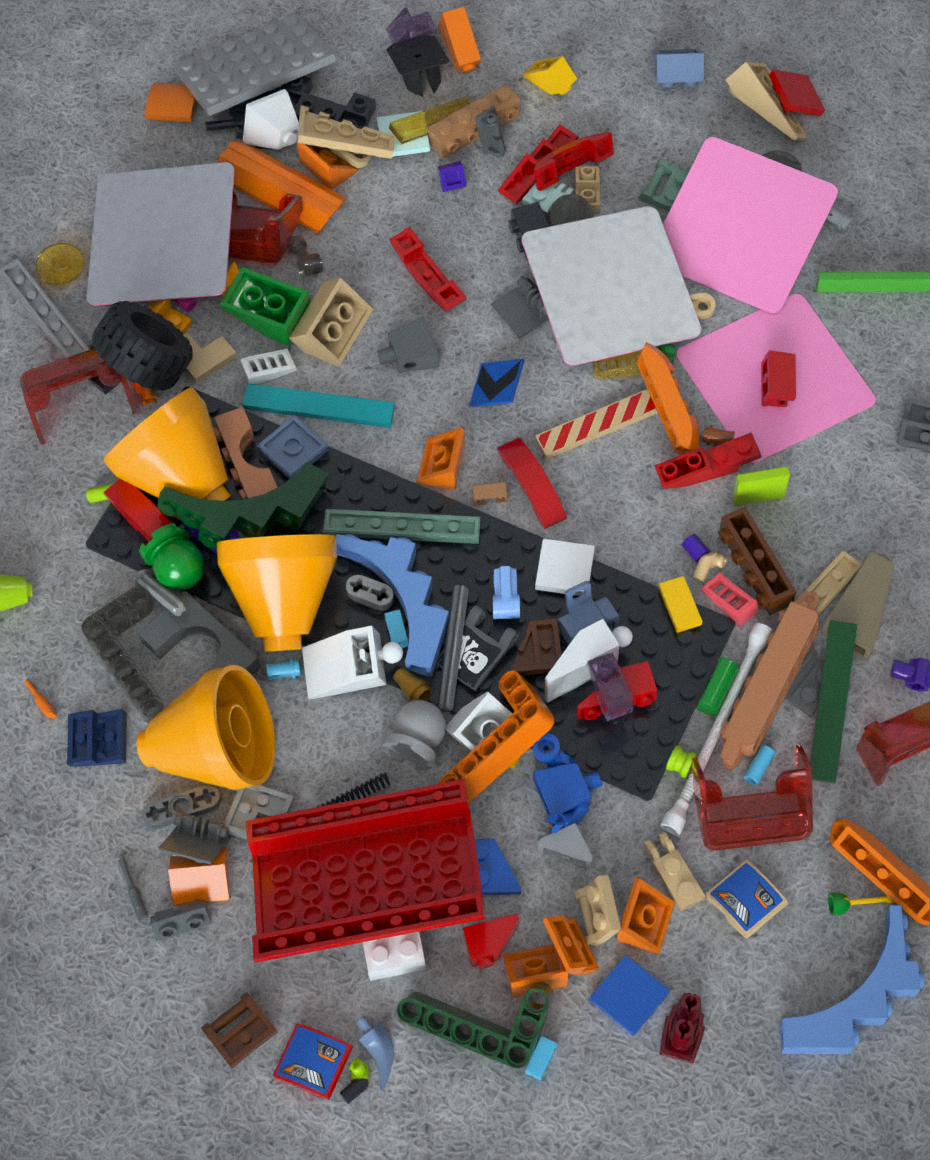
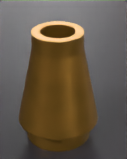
M404 667L395 672L393 679L398 683L409 701H427L429 699L432 689L427 681L409 672Z

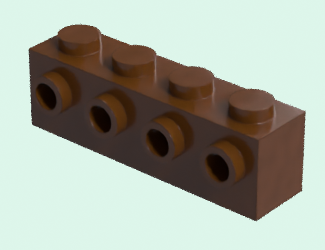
M746 507L722 516L720 529L718 530L720 540L730 548L731 557L735 565H740L742 568L744 580L749 587H753L759 606L762 609L765 608L769 616L787 608L791 601L794 602L796 590Z

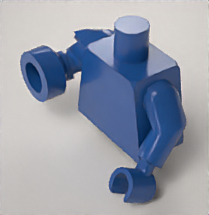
M546 733L532 748L534 757L547 764L548 768L534 771L533 782L548 815L545 822H551L552 826H554L551 831L557 833L560 828L580 823L591 805V794L589 791L601 787L602 782L597 771L582 776L579 766L566 750H560L558 738L550 733Z

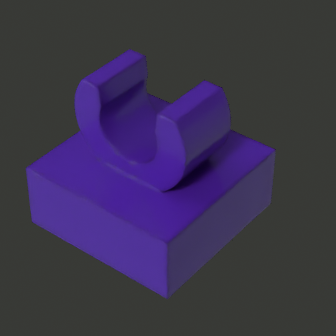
M461 161L438 166L443 192L466 187Z

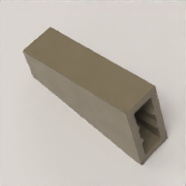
M871 551L824 623L821 634L827 637L830 620L857 624L854 653L868 660L875 645L895 564L890 562L886 556Z

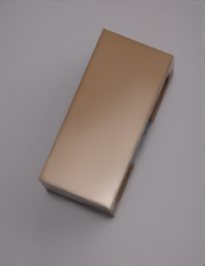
M505 482L472 486L474 506L486 505L485 499L488 501V499L492 498L493 500L495 498L496 503L507 502Z

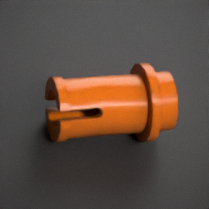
M130 383L136 389L143 405L156 401L157 395L151 388L141 387L138 383Z

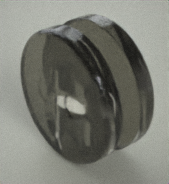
M566 194L559 197L552 203L546 214L549 227L594 218L590 204L583 197L575 194Z

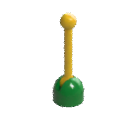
M843 893L828 894L831 916L845 914L851 905L880 902L895 903L888 895L849 900L848 896Z

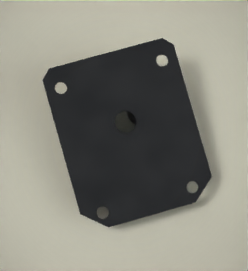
M423 35L393 43L386 49L399 74L402 75L408 91L423 97L420 73L426 69L433 94L436 92L441 83L439 65L446 64L449 59L435 36Z

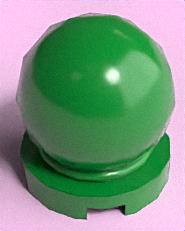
M174 523L162 526L151 534L153 539L147 545L142 543L139 550L142 559L146 564L152 566L157 580L166 588L182 591L192 588L200 581L205 571V560L200 548L189 541L190 535L184 525L181 524L180 527H176Z

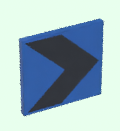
M522 358L481 363L469 406L478 407L513 403L525 360Z

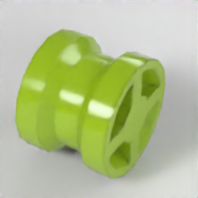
M676 745L669 758L666 770L679 772L680 776L686 779L697 754L694 752L687 753L683 751L682 747Z

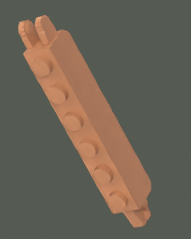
M804 591L796 603L791 601L787 610L783 609L778 619L779 626L776 632L772 631L770 633L765 653H760L755 664L757 669L753 676H748L742 698L736 699L730 721L726 720L722 726L720 735L722 736L724 746L720 754L721 759H723L722 764L727 769L734 770L738 763H740L743 755L750 757L758 752L820 629L819 618L816 613L820 602L818 595Z

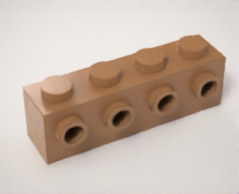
M507 84L501 86L429 126V144L441 159L448 157L480 139L474 117L492 106H495L500 127L519 117V97Z

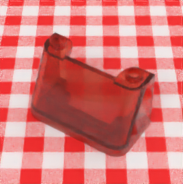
M233 191L228 258L270 264L280 262L286 254L303 210L302 195L286 194L279 201V210L238 205L236 194Z

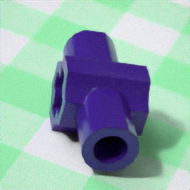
M920 657L916 659L911 658L909 663L894 660L890 677L905 680V686L910 690L927 692L930 687V662L928 659Z

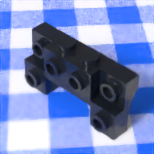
M307 76L299 77L283 84L281 90L285 89L288 92L298 122L302 105L309 108L308 112L317 115L323 112L330 115L329 119L342 122L344 119L352 122L356 128L362 129L367 127L376 110L375 99L355 92L347 106L309 94L313 84L312 78Z

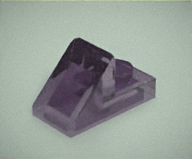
M405 7L386 28V32L391 42L397 43L423 35L437 33V28L428 11L411 17L408 9Z

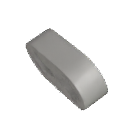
M354 575L346 582L347 595L355 602L380 611L391 608L394 603L393 590L384 583L362 575ZM361 584L363 590L359 589L357 592H354L353 587ZM386 593L387 599L383 598L382 601H378L377 596Z

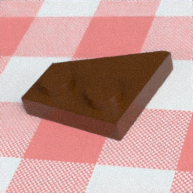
M557 619L530 621L511 670L518 672L520 675L550 672L561 657Z

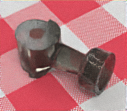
M295 235L291 237L287 242V248L291 254L298 256L296 265L299 274L302 277L322 273L323 263L320 255L308 253L306 250L307 242L303 236Z

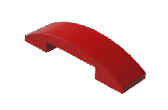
M603 132L586 136L567 143L546 155L534 167L537 190L541 191L558 183V176L588 161L598 163L614 155L612 133Z
M410 227L390 238L391 245L408 272L440 308L447 312L466 300V296L453 280L449 281L423 249L424 244Z
M517 438L497 447V451L508 469L511 468L530 500L532 509L543 528L546 529L567 519L551 482L527 445L520 438Z

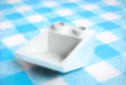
M601 619L580 630L545 677V700L547 703L600 675L607 676L611 674L617 667L619 647H626L632 641L633 636L630 629L625 626H618L611 632L605 621Z
M373 626L347 630L303 647L302 653L308 699H317L387 685L383 660L392 664L399 662L403 656L402 647L396 642H389L382 648L380 633ZM367 646H369V648H370V652H369V653H367V652L365 651V648H366Z

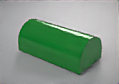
M725 657L720 658L696 707L697 710L710 716H717L739 670V667L733 661Z

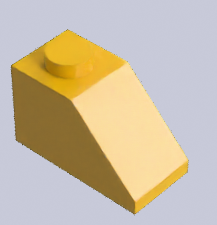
M563 56L537 60L522 74L523 77L550 95H563L571 90V85L577 80V77Z

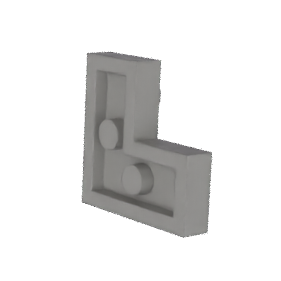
M262 785L238 790L224 822L225 827H229L228 834L247 840L246 821L258 819L259 816L269 817L289 813L295 800L294 796Z

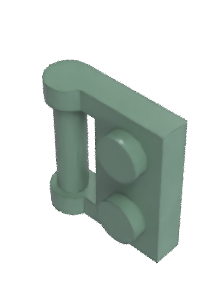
M659 159L655 166L656 170L646 189L642 190L639 199L670 211L689 171L671 165L666 159ZM664 173L670 175L661 195H655L654 192Z

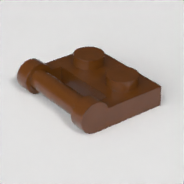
M247 992L240 997L241 1000L210 1025L206 1023L201 1027L203 1033L231 1069L278 1033L277 1029ZM249 1009L252 1014L224 1036L218 1037L217 1033Z

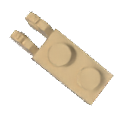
M663 832L658 837L661 845L667 851V855L660 858L655 845L650 840L644 842L643 845L653 861V867L680 912L701 902L706 896L679 851L675 850L669 836Z

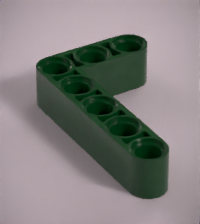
M543 982L532 985L523 998L512 1030L420 992H410L397 1005L396 1011L400 1020L409 1025L518 1069L524 1067L529 1062L536 1049L554 999V992L548 984ZM534 992L543 994L545 1004H537L533 1000L532 994ZM407 1002L415 1003L418 1007V1013L410 1012L407 1008ZM433 1013L443 1015L445 1024L435 1022ZM529 1019L533 1021L536 1029L534 1031L525 1029L522 1023L523 1020ZM460 1024H467L471 1028L472 1034H463L460 1030ZM486 1035L495 1036L499 1045L494 1047L488 1044ZM519 1046L523 1048L526 1057L516 1056L513 1052V1047Z

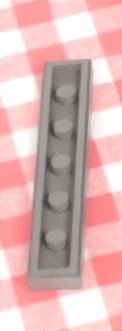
M19 258L0 269V276L72 369L94 356Z

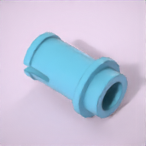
M290 658V661L266 664L269 681L286 677L296 679V676L301 675L299 659L294 660Z

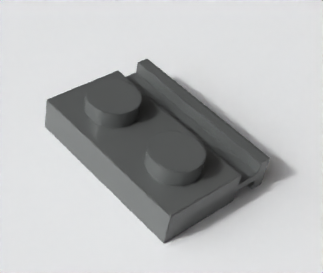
M812 653L802 663L785 697L792 705L810 717L817 710L824 663L822 660H817Z

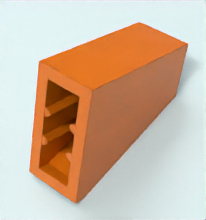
M465 7L443 12L438 24V30L456 72L463 70L464 73H469L476 70V66H479L481 58Z

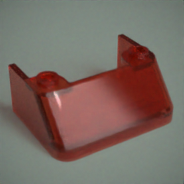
M91 349L27 370L22 374L20 386L41 445L46 444L36 412L45 409L49 405L51 399L49 392L98 376L99 380L106 386H115L122 383L132 414H137L136 405L126 377L119 375L112 367L110 368L106 361L99 357L97 350Z
M930 701L884 722L874 721L864 728L865 732L860 738L856 751L877 787L883 784L890 766L930 749Z
M796 745L797 769L782 772L776 778L775 791L723 798L720 786L714 781L705 780L698 758H692L694 799L700 833L706 848L718 851L799 841L810 836L813 831L812 767L802 745Z

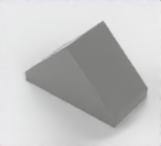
M576 823L539 840V853L591 870L593 856Z

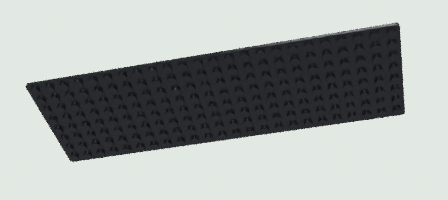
M189 386L184 387L181 392H183L184 390H186V389H188V388H190V387H189ZM194 389L207 405L213 428L217 427L214 417L238 409L234 405ZM245 411L252 427L254 440L246 447L243 459L251 466L269 468L277 487L287 482L289 478L257 450V445L280 427V425ZM217 442L228 477V481L223 486L231 494V497L226 501L241 500L238 490L242 489L240 483L235 484L230 473V469L233 466L231 462L226 463L221 448H224L223 442ZM329 447V450L312 464L329 473L326 487L299 529L295 531L273 520L263 537L324 535L325 509L480 517L479 544L410 540L416 544V558L411 572L422 571L432 577L433 589L427 606H441L449 611L450 614L453 587L455 585H465L468 588L465 621L471 609L477 605L484 610L486 618L476 628L498 643L507 628H512L519 636L517 643L506 652L477 692L457 680L454 707L451 713L457 714L462 707L485 692H489L506 709L514 713V709L499 689V681L505 673L511 671L512 664L516 660L519 647L525 638L530 621L558 619L568 614L565 594L535 590L542 542L545 538ZM137 488L157 507L158 497ZM110 503L86 541L87 548L136 571L148 569L152 572L153 578L157 580L152 566L146 564L139 553L142 543L147 545L149 543L140 531L137 532L115 506ZM165 515L176 527L181 526V520ZM238 531L239 539L248 538ZM359 538L369 542L371 540L379 541L385 546L389 542V539ZM194 543L202 552L205 560V571L197 584L190 589L182 591L192 596L195 595L207 603L246 620L218 566L217 554ZM337 555L310 633L301 635L302 645L308 646L347 630L373 626L380 633L381 646L383 648L385 644L391 642L384 613L400 610L409 644L408 622L395 594L393 605L384 611L376 610L351 600L347 595L346 582L354 575H362L378 582L386 583L362 564ZM593 559L589 582L591 584L593 601L595 602L606 597L619 615L620 626L629 628L633 636L628 646L619 647L616 669L607 676L600 675L548 703L545 700V677L548 673L521 676L533 686L554 716V724L547 733L558 738L560 750H566L572 756L580 771L586 774L597 771L602 781L649 801L653 798L660 784L669 758L675 746L679 744L735 627V621L732 618L695 603L702 619V625L677 633L657 586ZM500 566H510L516 569L517 595L520 598V618L493 619V595H495L493 575L494 569H498ZM361 584L353 587L354 592H357L359 589L363 590ZM386 593L377 596L378 601H382L383 598L387 599ZM558 627L562 655L569 645ZM446 631V635H445V638H444V641H443V644H442L440 653H441V652L443 651V649L445 648L446 637H447V631ZM369 646L365 648L367 653L370 652ZM408 647L402 648L403 656L399 662L392 664L383 660L386 683L400 690L402 689L393 679V676L398 669L406 668L405 659ZM648 661L657 688L656 701L645 707H638L637 705L627 707L626 710L620 713H603L592 720H586L585 718L577 720V706L622 667ZM437 664L432 678L416 675L430 684L432 694L427 702L433 703L436 706L438 705L442 669Z

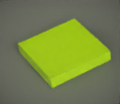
M788 467L738 474L732 496L734 507L784 498L790 477Z

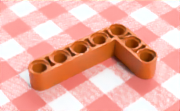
M514 670L508 671L501 677L499 689L515 712L446 773L438 783L464 779L469 803L543 737L554 724L553 714L536 690Z

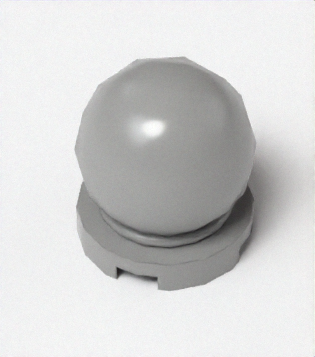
M412 700L401 706L395 714L392 727L393 733L386 735L382 746H385L384 753L395 761L403 764L404 759L418 763L416 769L427 770L432 767L436 757L433 749L437 748L444 739L446 723L443 713L435 704L424 700Z

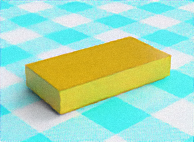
M684 576L659 583L658 588L676 632L701 626L702 619Z

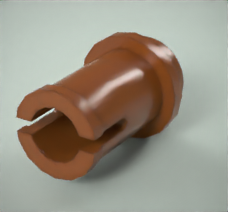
M713 425L704 427L702 442H707L706 445H709V443L720 445L730 441L729 439H723V437L734 439L735 431L712 428Z

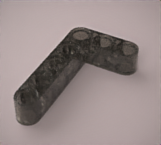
M134 587L87 617L83 621L81 629L89 646L144 721L148 723L165 708V705L154 687L116 638L149 616L153 611V603L148 590L143 587ZM140 600H144V601H145V602H144L143 604H141V605H135V603H136L137 601H140ZM116 615H123L120 619L113 620ZM101 629L99 633L91 635L93 630ZM107 649H115V651H113L110 654H104ZM123 668H130L129 671H127L124 674L119 673V671ZM144 687L142 692L133 693L136 688ZM159 707L155 713H147L150 708Z

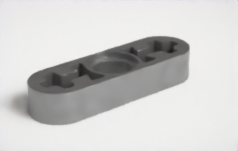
M203 785L148 803L142 810V818L149 828H162L173 824L175 815L181 814L174 811V806L177 802L187 801L189 809L184 813L196 817L216 810L221 803V796L215 786ZM205 793L215 796L211 798L212 802L210 804L203 800ZM194 796L196 798V801H199L197 802L199 808L196 809L191 798ZM166 805L169 807L171 817H168L167 812H165ZM153 810L162 813L158 815L159 819L157 821L150 817Z

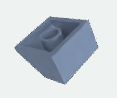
M700 49L653 50L656 83H661V87H674L675 83L684 82V86H698V82H704V53Z

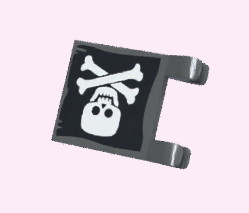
M477 605L471 609L464 622L457 680L477 692L506 652L519 640V636L512 628L505 630L499 643L476 628L486 618L484 610ZM445 648L440 653L436 663L441 669L443 667Z

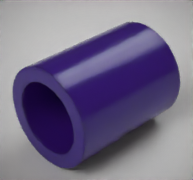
M696 534L690 535L682 543V547L696 563H698L701 556L711 552Z

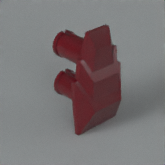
M683 993L677 1005H673L670 1015L665 1018L659 1054L694 1064L705 1030V1026H703L704 1014L701 1013V997H698L696 994L691 995L692 993Z

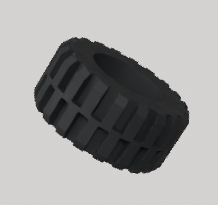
M119 301L112 304L92 335L94 349L98 351L99 357L104 359L110 368L115 369L119 375L125 376L129 381L138 383L144 388L149 387L155 391H165L174 387L193 358L192 345H190L188 338L183 336V332L180 329H177L171 321L163 318L161 314L155 313L150 308L140 306V304L135 302Z

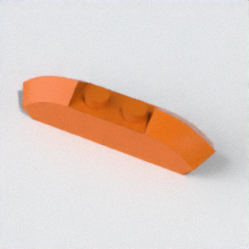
M646 342L636 363L675 453L682 455L698 448V423L695 416L688 414V404L680 396L678 381L671 375L675 372L672 363L658 348Z
M847 819L834 821L829 836L831 845L896 904L902 905V909L916 922L926 926L929 925L930 887L864 828Z

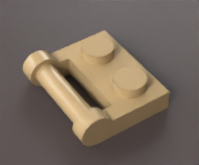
M608 875L597 876L584 888L574 892L576 901L580 903L587 933L585 940L589 947L603 944L621 930Z

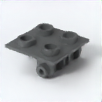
M524 276L517 280V288L491 303V306L519 338L549 321L538 287L531 279Z
M186 813L176 814L173 824L177 826L160 845L158 851L166 852L175 857L181 856L192 859L201 864H211L231 839V836L228 835L229 827H225L224 823L211 820L209 822V819H205L202 823L201 817L195 819V816Z

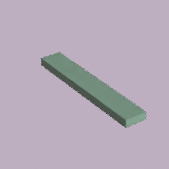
M325 509L323 534L335 536L337 534L344 536L351 534L358 538L390 539V537L398 539L403 537L413 541L479 544L481 520L478 516Z

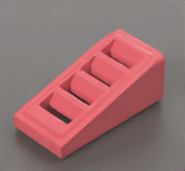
M720 572L701 588V591L729 618H732L739 627L758 612L757 601ZM721 584L724 585L719 592H713ZM729 591L731 592L729 596H727L725 599H722V597L726 593H728ZM738 598L739 601L731 606L730 604Z

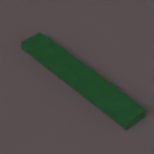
M834 620L829 622L808 771L809 780L836 783L857 624Z

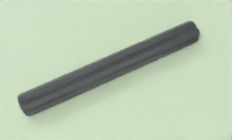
M455 585L452 591L437 705L440 711L451 712L454 707L468 598V588L465 585Z

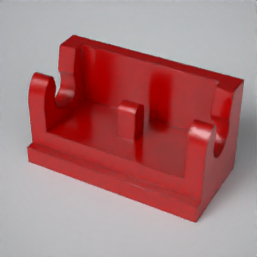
M769 350L761 362V406L787 407V401H794L796 398L795 354Z

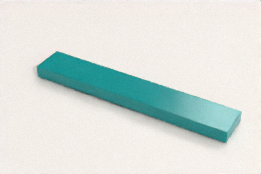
M247 383L242 406L247 410L391 428L395 402Z

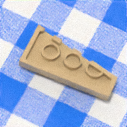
M301 105L298 143L392 159L394 136L368 127L359 129L350 121L343 119L342 122L329 119V114L320 112L317 115L308 112L309 108Z

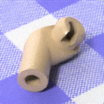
M718 551L701 556L692 578L705 582L709 569L716 566L723 568L727 563V557Z

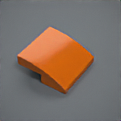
M153 83L144 115L147 120L192 123L197 100L185 85Z
M558 915L543 919L562 963L569 974L586 975L592 974L599 969L575 918L566 919L565 915Z

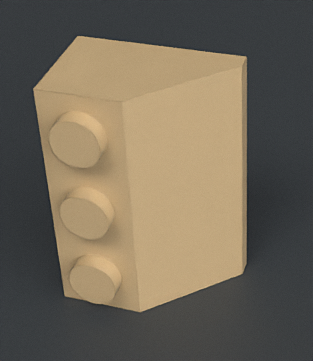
M342 278L324 281L289 339L303 352L333 365L340 366L372 313L373 308Z

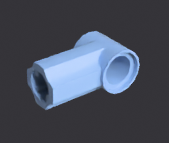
M500 566V568L494 569L493 575L495 595H493V619L520 618V598L517 595L516 569L510 566Z

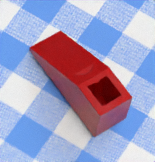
M648 661L622 667L577 706V720L582 718L592 720L603 713H620L626 710L627 707L636 705L638 707H645L656 701L657 688Z

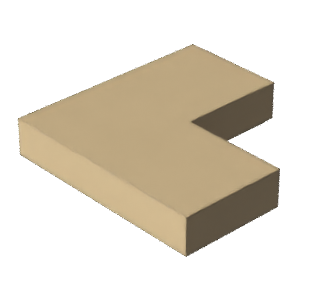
M189 333L183 335L188 338L193 349V358L185 370L196 383L237 357L236 351L223 336L201 348Z

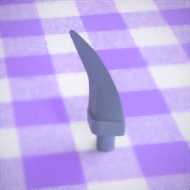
M364 1015L356 1022L364 1033L358 1040L369 1051L378 1065L380 1087L383 1092L393 1065L394 1048L383 1024L378 1022L373 1026Z

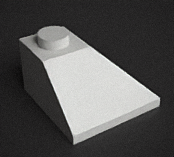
M285 89L246 104L243 142L245 144L279 150L297 142L299 122L288 92Z
M485 692L462 707L447 724L446 731L471 752L512 713L489 692Z

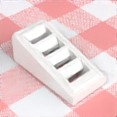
M288 349L249 356L240 360L242 370L249 384L259 385L297 371ZM284 357L286 366H282L280 358ZM275 361L277 367L273 368L270 362ZM266 364L267 369L263 370L261 365ZM253 368H257L258 371H257V372H253L252 369H253Z

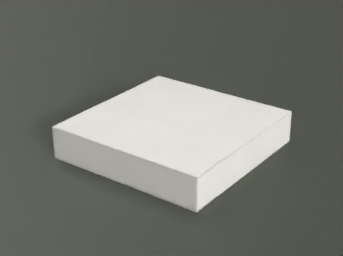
M543 539L535 590L565 594L567 589L584 581L590 582L595 546ZM580 590L574 595L581 596L584 590Z

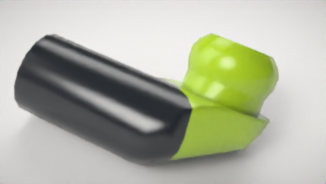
M355 1059L350 1063L351 1083L339 1092L347 1104L352 1102L369 1086V1067L361 1059Z

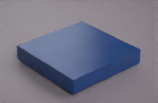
M625 955L592 993L589 1000L634 1037L670 994V990Z

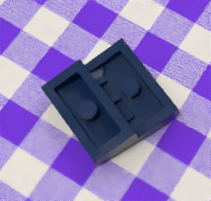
M117 709L101 713L88 710L68 714L67 765L79 767L126 763L127 712L123 709Z

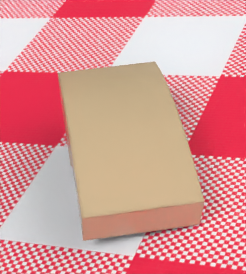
M575 167L576 213H600L599 167Z

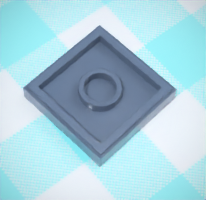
M293 415L259 443L257 450L287 478L291 479L306 462L313 464L329 450V445L298 417Z

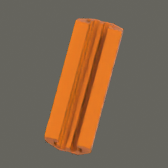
M231 141L225 151L223 150L219 155L218 163L228 162L234 167L233 188L316 234L322 230L330 217L347 199V197L244 142Z

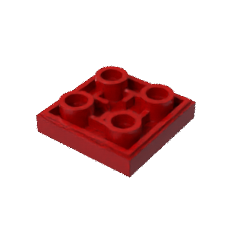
M774 69L771 71L769 78L773 84L772 88L778 94L781 106L785 111L821 116L824 113L825 109L808 75Z

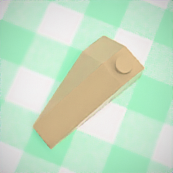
M745 62L725 80L729 85L728 90L733 97L738 98L791 139L803 141L807 138L797 117L792 112H787L782 108L781 100L773 90V84L769 78L771 71L765 63Z

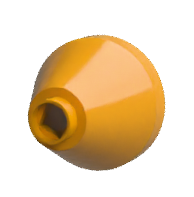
M193 387L184 390L152 413L116 444L103 459V462L117 478L158 498L164 486L181 494L206 500L226 501L231 497V494L223 486L228 481V477L207 405Z
M322 534L283 535L217 542L218 566L255 638L263 637L264 652L302 649L301 635L310 633L337 559L336 536Z
M228 665L204 673L151 719L146 729L138 733L136 741L138 755L145 766L155 767L164 773L232 790H240L263 784L270 776L275 761V731L268 703L254 677L246 669L238 665Z

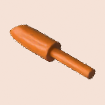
M29 679L25 680L24 683L34 695L35 703L47 718L55 719L56 713L45 696L38 693Z

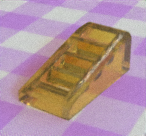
M642 350L593 361L595 380L642 376L637 364L632 365V359H636L637 362ZM621 360H626L625 367H622ZM611 361H616L615 369H612ZM601 362H606V371H602Z

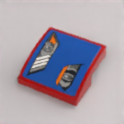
M297 1023L273 1073V1077L281 1082L299 1087L309 1094L330 1100L353 1046L331 1035Z

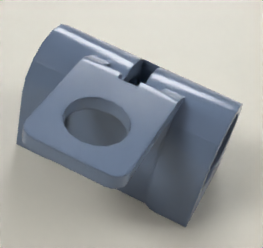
M584 581L565 591L568 614L558 618L557 623L568 645L580 630L601 619L605 621L611 632L620 626L619 615L606 597L595 602L593 601L589 581ZM584 590L581 596L572 598L576 592Z

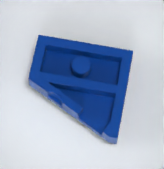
M475 839L483 895H521V887L495 839Z

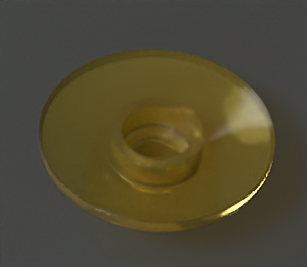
M53 244L46 247L38 255L36 271L39 277L46 283L52 285L68 284L77 279L82 273L85 264L84 257L81 251L71 244Z

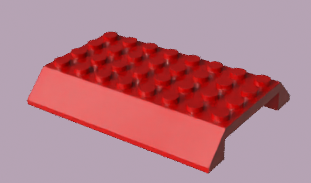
M464 779L246 821L247 844L253 860L257 935H252L253 960L255 963L485 919L486 910L477 849Z

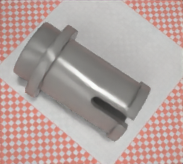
M832 206L826 218L837 225L840 231L842 229L845 231L849 230L854 222V218L851 217L850 213L845 214Z

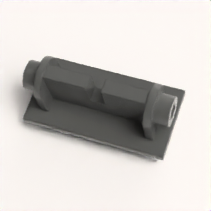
M492 106L474 118L484 155L491 152L496 157H502L505 154L506 147L503 145V137L495 106Z
M197 899L194 902L180 905L181 912L177 914L174 908L155 912V916L150 917V925L156 941L172 938L175 935L211 925L205 901L199 902Z

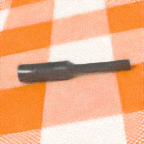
M122 857L118 861L129 887L128 895L137 919L140 921L147 918L148 913L139 889L133 884L125 858Z

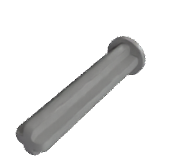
M142 569L135 574L133 579L134 585L139 589L147 591L174 615L181 616L182 612L186 611V605L183 604V601L154 579L151 571Z

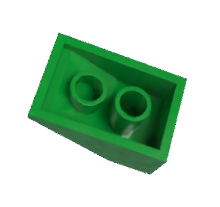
M241 267L220 303V307L265 337L289 346L292 342L289 337L308 308L310 299L309 292Z

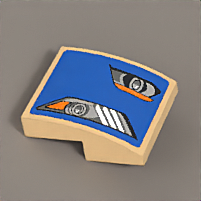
M747 859L706 893L709 902L726 916L729 924L746 939L788 905V901L780 891Z

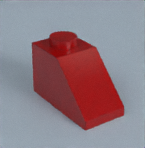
M517 913L462 928L472 967L478 966L479 969H485L495 964L494 961L501 958L519 927Z

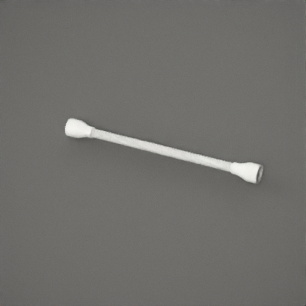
M755 623L749 634L748 648L744 661L738 670L724 704L718 713L679 799L666 812L660 824V827L668 833L679 836L686 823V811L689 807L688 803L719 739L722 726L733 709L732 707L753 666L752 664H754L760 652L767 646L768 637L773 631L767 625Z

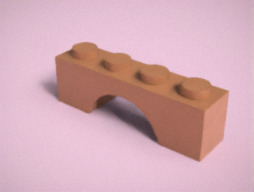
M240 407L214 417L217 426L213 428L217 442L222 441L224 444V448H221L226 463L231 462L233 466L230 469V473L234 483H240L242 489L238 490L241 499L262 495L277 488L269 468L251 466L243 459L246 447L254 440L252 427L244 408Z

